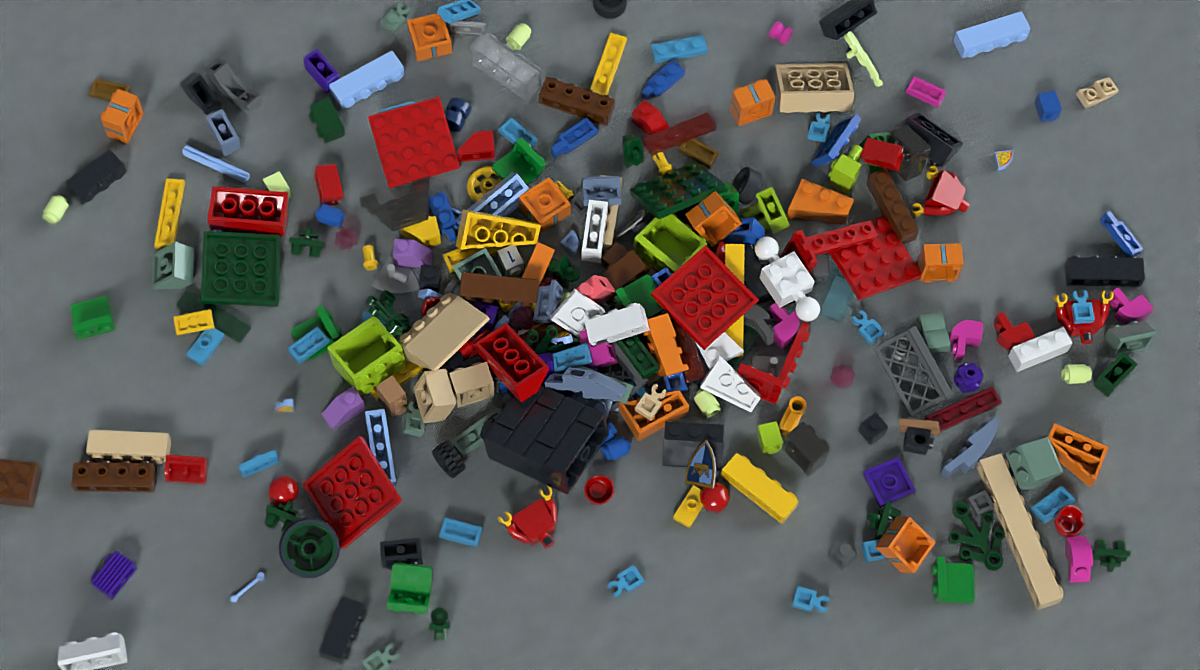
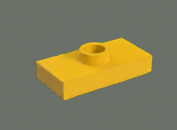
M211 309L173 316L176 335L215 328Z
M695 485L692 486L673 516L674 520L689 529L704 507L700 501L701 489Z

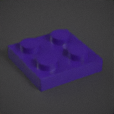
M899 457L863 471V476L879 508L886 506V502L893 503L916 492Z

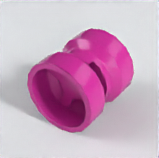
M776 21L770 30L769 37L772 39L777 38L781 44L786 45L792 36L793 29L783 27L781 22Z

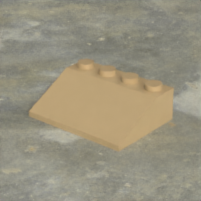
M847 63L775 64L777 98L780 112L853 111L854 89Z
M448 293L442 296L440 302L430 308L421 320L416 321L413 327L399 338L398 343L402 346L404 357L407 361L436 372L490 318L460 296Z

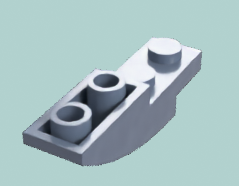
M569 367L564 374H551L545 381V388L553 391H582L583 398H590L591 400L609 399L610 401H618L627 392L626 387L619 382L600 373L580 368Z
M999 418L987 419L981 425L982 428L980 430H973L967 435L965 447L957 453L958 457L954 460L950 458L943 464L944 468L941 475L945 479L960 468L966 474L978 463L994 438Z

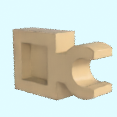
M657 384L653 385L651 395L645 392L635 407L636 412L649 420L653 419L662 406V402L659 400L666 396L665 389L660 394L656 393Z

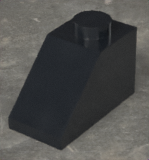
M192 73L179 83L189 99L206 115L221 105L201 74Z

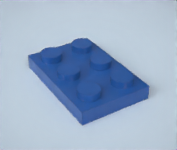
M854 114L839 121L810 163L817 167L837 159L840 155L839 150L841 147L843 148L849 142L848 137L850 134H853L858 129L859 125L857 124L861 118Z

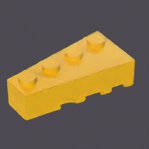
M463 209L456 247L464 250L469 248L537 244L541 225L536 222Z

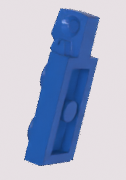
M672 60L645 84L646 88L641 92V97L646 101L653 95L660 97L680 80L686 71Z
M585 118L558 136V139L555 141L556 144L551 147L550 153L555 158L563 152L568 154L597 135L599 130L588 118Z
M443 191L428 197L427 200L433 215L436 216L442 235L447 234L451 243L457 241L454 230L458 229V224L445 192Z
M1111 211L1106 212L1100 218L1103 226L1108 230L1111 237L1117 242L1127 257L1139 255L1144 251L1123 221L1119 222Z

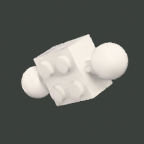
M771 237L760 238L755 244V253L759 259L769 261L770 263L761 270L759 278L779 308L795 300L797 303L795 308L797 316L806 322L815 320L820 313V305L814 298L805 296V294L812 291L815 281L795 252L780 258L778 256L779 245L777 241Z

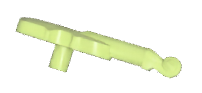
M849 31L844 35L846 42L851 48L846 53V56L849 59L856 56L859 63L867 68L871 75L870 77L874 80L875 86H882L883 82L879 79V74L868 55L863 51L855 35Z

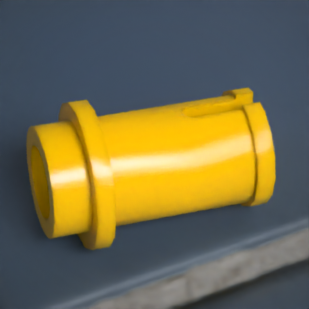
M659 152L657 153L659 158L654 155L653 160L659 168V174L663 176L673 167L667 162L664 153Z
M560 181L554 183L568 201L574 196L573 191L568 190Z
M366 245L362 248L364 256L363 266L368 271L375 270L378 261L375 259L374 246Z

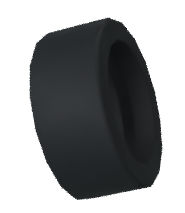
M593 0V8L600 17L614 19L620 17L625 12L627 0H620L621 3L614 8L604 7L600 4L599 0Z
M748 166L739 171L732 184L739 192V202L743 204H748L754 199L762 181L761 173Z

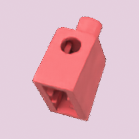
M597 275L590 277L576 288V290L598 305H602L615 295V289L608 279Z

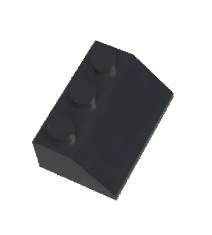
M920 113L908 117L896 135L903 144L915 148L916 153L921 156L925 155L933 165L938 167L946 165L963 145L961 141Z
M665 421L662 466L687 468L697 448L705 441H708L714 453L716 469L721 470L724 425Z

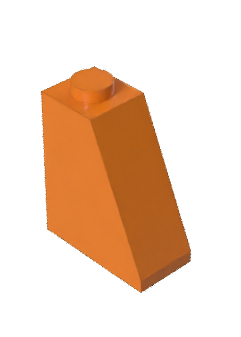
M537 242L522 278L539 280L540 286L556 249Z

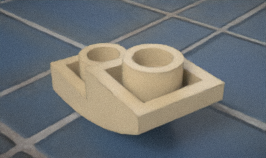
M1107 77L1096 81L1093 86L1079 90L1076 96L1086 109L1112 97L1119 90L1111 78Z

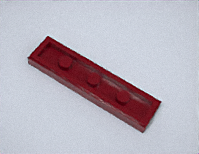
M992 386L929 414L924 419L938 421L940 432L1001 405L1002 401Z

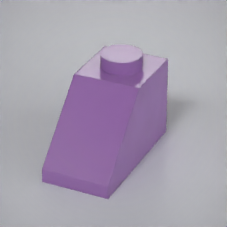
M394 239V266L421 268V265L432 266V249L415 240Z
M351 387L338 395L325 409L322 416L330 428L334 430L365 411L364 401L355 388Z

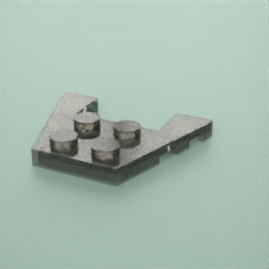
M426 176L412 181L416 193L407 194L404 197L389 200L383 204L379 203L375 193L359 198L360 204L363 208L366 207L369 213L375 214L379 221L391 231L429 219V178Z

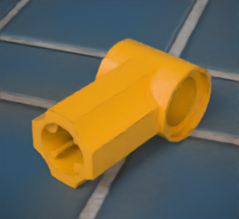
M796 396L790 400L778 426L781 434L793 436L806 409V401L802 397ZM792 405H799L801 407V410H794L792 408Z

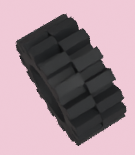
M444 441L432 450L436 462L439 463V466L449 477L454 479L466 469L463 459L460 458L461 456L457 454V451L448 442Z

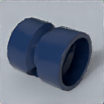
M451 98L444 111L449 130L452 132H460L462 130L465 120L472 111V107L460 98Z

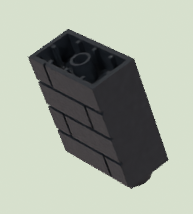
M542 385L538 392L523 402H520L508 390L502 400L501 406L503 410L496 419H487L480 433L489 459L567 495L609 436L605 413L585 406L583 403L569 397H564V395L549 388H544Z

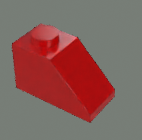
M645 99L633 110L632 122L658 143L671 132V128L660 111Z
M481 130L474 132L457 150L458 161L495 159L493 131Z

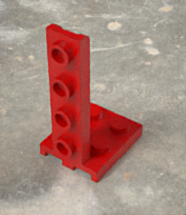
M870 220L810 237H805L803 231L798 230L795 231L781 255L784 257L795 252L810 274L818 262L816 256L875 240L878 235Z
M803 322L778 378L769 372L757 370L751 365L740 364L738 373L761 394V399L776 405L782 389H787L791 380L788 377L789 373H794L797 366L795 359L796 357L800 358L804 350L802 343H807L811 333L808 331L809 323Z

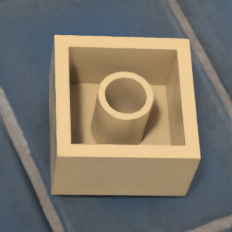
M476 362L470 367L464 369L456 368L449 373L452 382L451 387L457 397V408L495 397L494 381L487 362Z
M439 369L436 372L432 370L424 371L413 388L423 423L445 421L457 404V397L453 393L452 382L446 369Z

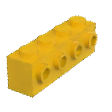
M736 453L722 469L721 477L779 523L783 524L797 508L799 502L797 497L792 492H787L781 488L782 486L778 481L767 477L764 470L753 466L746 456H740Z

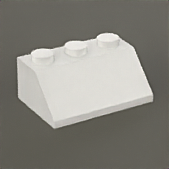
M114 632L105 635L106 637L102 638L89 637L84 642H67L64 644L65 646L59 647L58 666L62 670H94L127 663L124 638L121 634Z

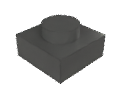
M581 191L569 200L571 211L577 218L581 217L588 210V206H584L583 193Z
M986 490L967 499L976 517L995 508Z

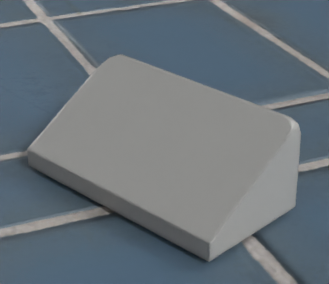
M457 21L449 24L450 33L486 35L487 23Z

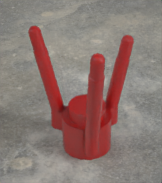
M485 329L474 339H469L458 350L464 359L468 357L473 359L478 355V352L474 351L476 349L474 343L482 338L489 329Z

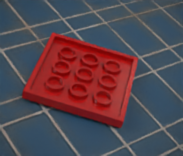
M440 96L368 116L389 189L460 168Z
M884 215L870 220L878 235L875 240L829 252L859 301L918 280L921 277V271L902 242H899Z
M706 245L651 293V296L703 350L707 349L759 301Z
M360 436L302 484L324 521L335 530L340 547L343 549L347 548L403 501L366 441Z

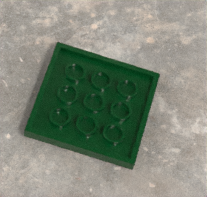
M691 161L683 167L671 169L663 176H655L648 182L639 183L629 190L635 200L657 219H661L703 201L714 191L718 194L726 191L725 183L696 161Z
M203 231L201 304L278 307L280 235Z

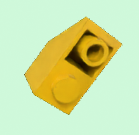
M424 216L421 219L405 220L399 223L400 235L415 240L426 247L441 244L436 216Z

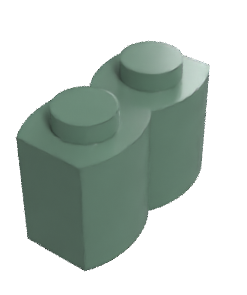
M941 311L918 315L915 326L930 353L949 351L950 340Z

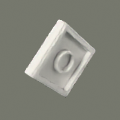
M574 289L550 318L580 339L579 332L586 330L584 321L590 320V317L595 315L602 316L605 313V309Z

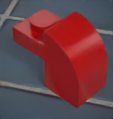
M1004 312L996 315L994 328L1000 333L997 342L1003 348L1011 350L1014 346L1036 338L1027 321L1013 327Z

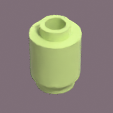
M524 23L516 25L506 37L507 46L512 50H520L530 38L531 29Z
M60 195L52 196L43 210L44 214L42 217L47 222L56 224L57 221L61 220L69 207L67 199Z
M1085 364L1065 365L1061 371L1062 380H1065L1066 384L1086 383L1091 380L1092 371L1090 366Z
M700 389L695 393L694 400L703 415L710 418L720 412V404L714 394L704 389Z

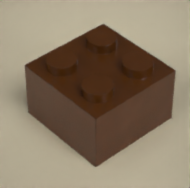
M0 459V504L34 508L42 472L37 463Z

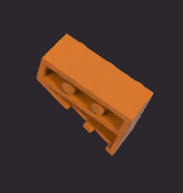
M802 179L788 209L787 219L798 218L804 219V221L820 220L824 223L845 224L854 199Z
M665 313L647 318L650 330L643 332V335L647 336V350L660 366V370L656 372L658 376H669L688 370L687 364L683 365L680 354L683 352L681 347H677L676 333L669 314Z
M680 390L666 393V396L659 400L662 402V406L652 420L635 411V407L641 398L628 401L627 405L619 402L618 411L639 442L664 428L665 421L675 422L688 415L690 406Z
M1054 423L1047 437L1051 441L1059 462L1091 488L1096 481L1109 447Z

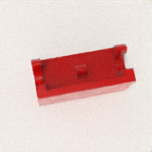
M867 138L860 156L867 164L899 171L904 153H902L903 148L900 145Z
M336 164L316 166L314 179L321 206L323 204L329 206L340 204L339 199H343L344 194Z
M166 454L165 480L166 482L206 484L208 461L206 457Z

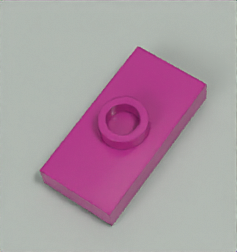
M913 76L905 93L939 108L947 91Z

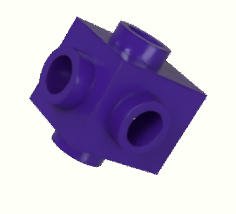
M476 301L474 307L484 314H488L490 318L479 330L489 329V331H493L499 315L498 307L492 306L488 302Z
M975 362L961 364L954 375V382L962 394L977 390L983 380V372L980 367H977Z

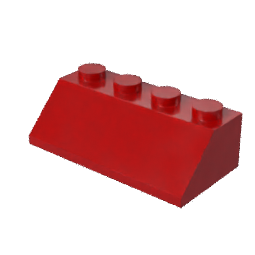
M213 186L207 217L210 230L220 229L228 232L285 236L288 221V192Z
M507 323L474 343L479 358L483 362H487L489 369L520 402L538 392L549 370V366Z

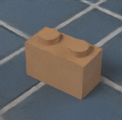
M390 376L376 386L379 402L392 418L406 411L408 405L406 392L393 376Z

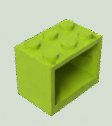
M673 213L661 219L655 217L634 238L633 250L639 254L648 266H653L658 271L667 267L670 273L673 274L705 245L707 246V242L701 235L695 234L688 224L682 223L677 215Z
M374 316L327 347L334 368L350 387L355 388L360 397L370 393L374 387L394 373L400 372L407 365L402 346L386 330V327L380 320Z

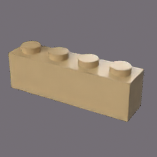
M89 430L86 453L90 459L98 462L108 459L113 462L131 460L134 463L151 461L154 464H162L166 462V454L170 455L171 438L168 433Z

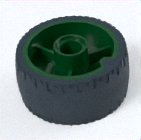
M307 517L294 521L284 530L279 541V555L282 563L291 573L302 578H316L326 574L332 569L339 557L340 543L335 530L328 523L318 518ZM309 542L315 545V551L311 554L304 551L305 544Z

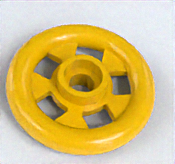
M492 166L481 167L475 170L468 178L467 192L475 203L502 181L500 177L497 181L490 178L492 174L498 176L492 170ZM483 175L485 178L479 182L477 178ZM480 187L482 193L476 194L474 188Z

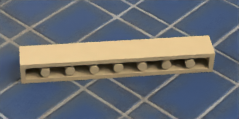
M1002 453L979 460L976 468L995 506V513L1036 610L1058 604L1063 599V589L1055 580V571L1052 566H1049L1047 552L1041 547L1039 542V533L1037 530H1034L1031 524L1032 517L1029 512H1026L1024 498L1017 491V483L1009 472L1008 461L1003 458Z

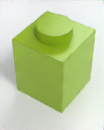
M777 421L758 425L756 434L762 454L779 452L782 448L783 440Z

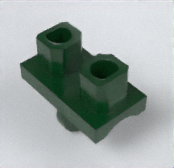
M632 133L624 135L622 137L625 166L626 168H630L632 165L639 166V164L644 163L640 136L634 137Z
M308 226L306 231H299V236L305 237V239L289 238V243L292 244L291 254L302 256L304 246L310 247L309 257L320 258L322 249L326 248V243L323 241L311 240V238L318 239L319 233L312 232L311 226Z
M562 255L560 259L552 258L550 260L548 268L550 271H554V280L560 281L563 288L568 289L569 282L579 280L581 272L578 267L571 265L567 256Z
M288 501L286 505L280 503L278 509L268 505L265 510L267 513L264 522L265 526L275 529L280 521L284 523L281 529L283 533L291 523L301 519L296 517L298 510L293 509L294 503Z
M886 502L882 516L879 515V509H875L874 513H868L866 519L871 522L870 528L875 529L876 524H879L874 540L881 539L889 528L886 525L887 520L893 522L896 516L901 515V511L893 508V503Z
M1097 539L1094 542L1093 560H1100V566H1106L1108 572L1112 573L1114 567H1121V562H1126L1127 558L1131 556L1130 550L1126 548L1125 541H1114L1113 549H1107L1106 540Z
M438 607L431 612L432 622L429 623V630H434V641L447 640V629L451 627L450 621H447L448 612L446 609Z

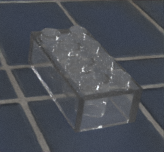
M483 31L470 45L471 64L527 104L541 90V69L536 64L528 62L522 54L515 53L509 45L498 41L493 34Z

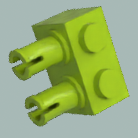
M853 145L847 156L842 154L839 160L835 159L831 165L832 170L828 175L830 177L829 185L846 195H849L857 182L862 166L859 163L861 161L862 147Z
M773 187L757 193V203L742 209L747 219L761 213L762 215L764 214V218L758 222L765 230L768 228L772 230L773 234L790 226Z

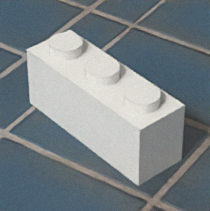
M589 200L582 246V261L601 263L608 202Z
M640 303L629 304L626 308L620 310L613 309L608 314L602 316L595 315L590 317V320L584 321L589 343L593 347L604 342L612 343L650 330L645 309Z
M1062 327L1014 346L1008 357L1016 372H1019L1068 352L1072 341L1065 328Z

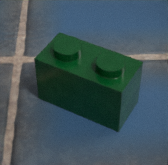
M330 98L309 105L310 113H308V117L312 124L315 123L317 127L315 131L319 139L322 138L326 144L345 136L344 126Z
M1122 352L1098 377L1093 386L1108 398L1133 373L1138 364L1126 353Z

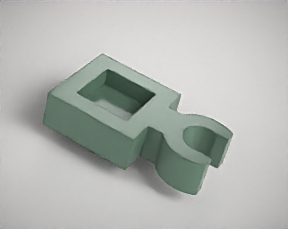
M403 2L397 5L396 11L391 9L380 21L383 27L394 34L405 24V17L411 13V7L402 10L404 7Z
M411 401L407 405L408 413L404 415L403 433L422 437L424 435L425 423H423L422 416H420L419 407L417 406V409H414L413 402Z
M390 644L385 648L383 654L377 650L364 659L362 664L366 670H388L391 668L388 662L398 660L400 654L390 655L389 652L394 649L393 644Z

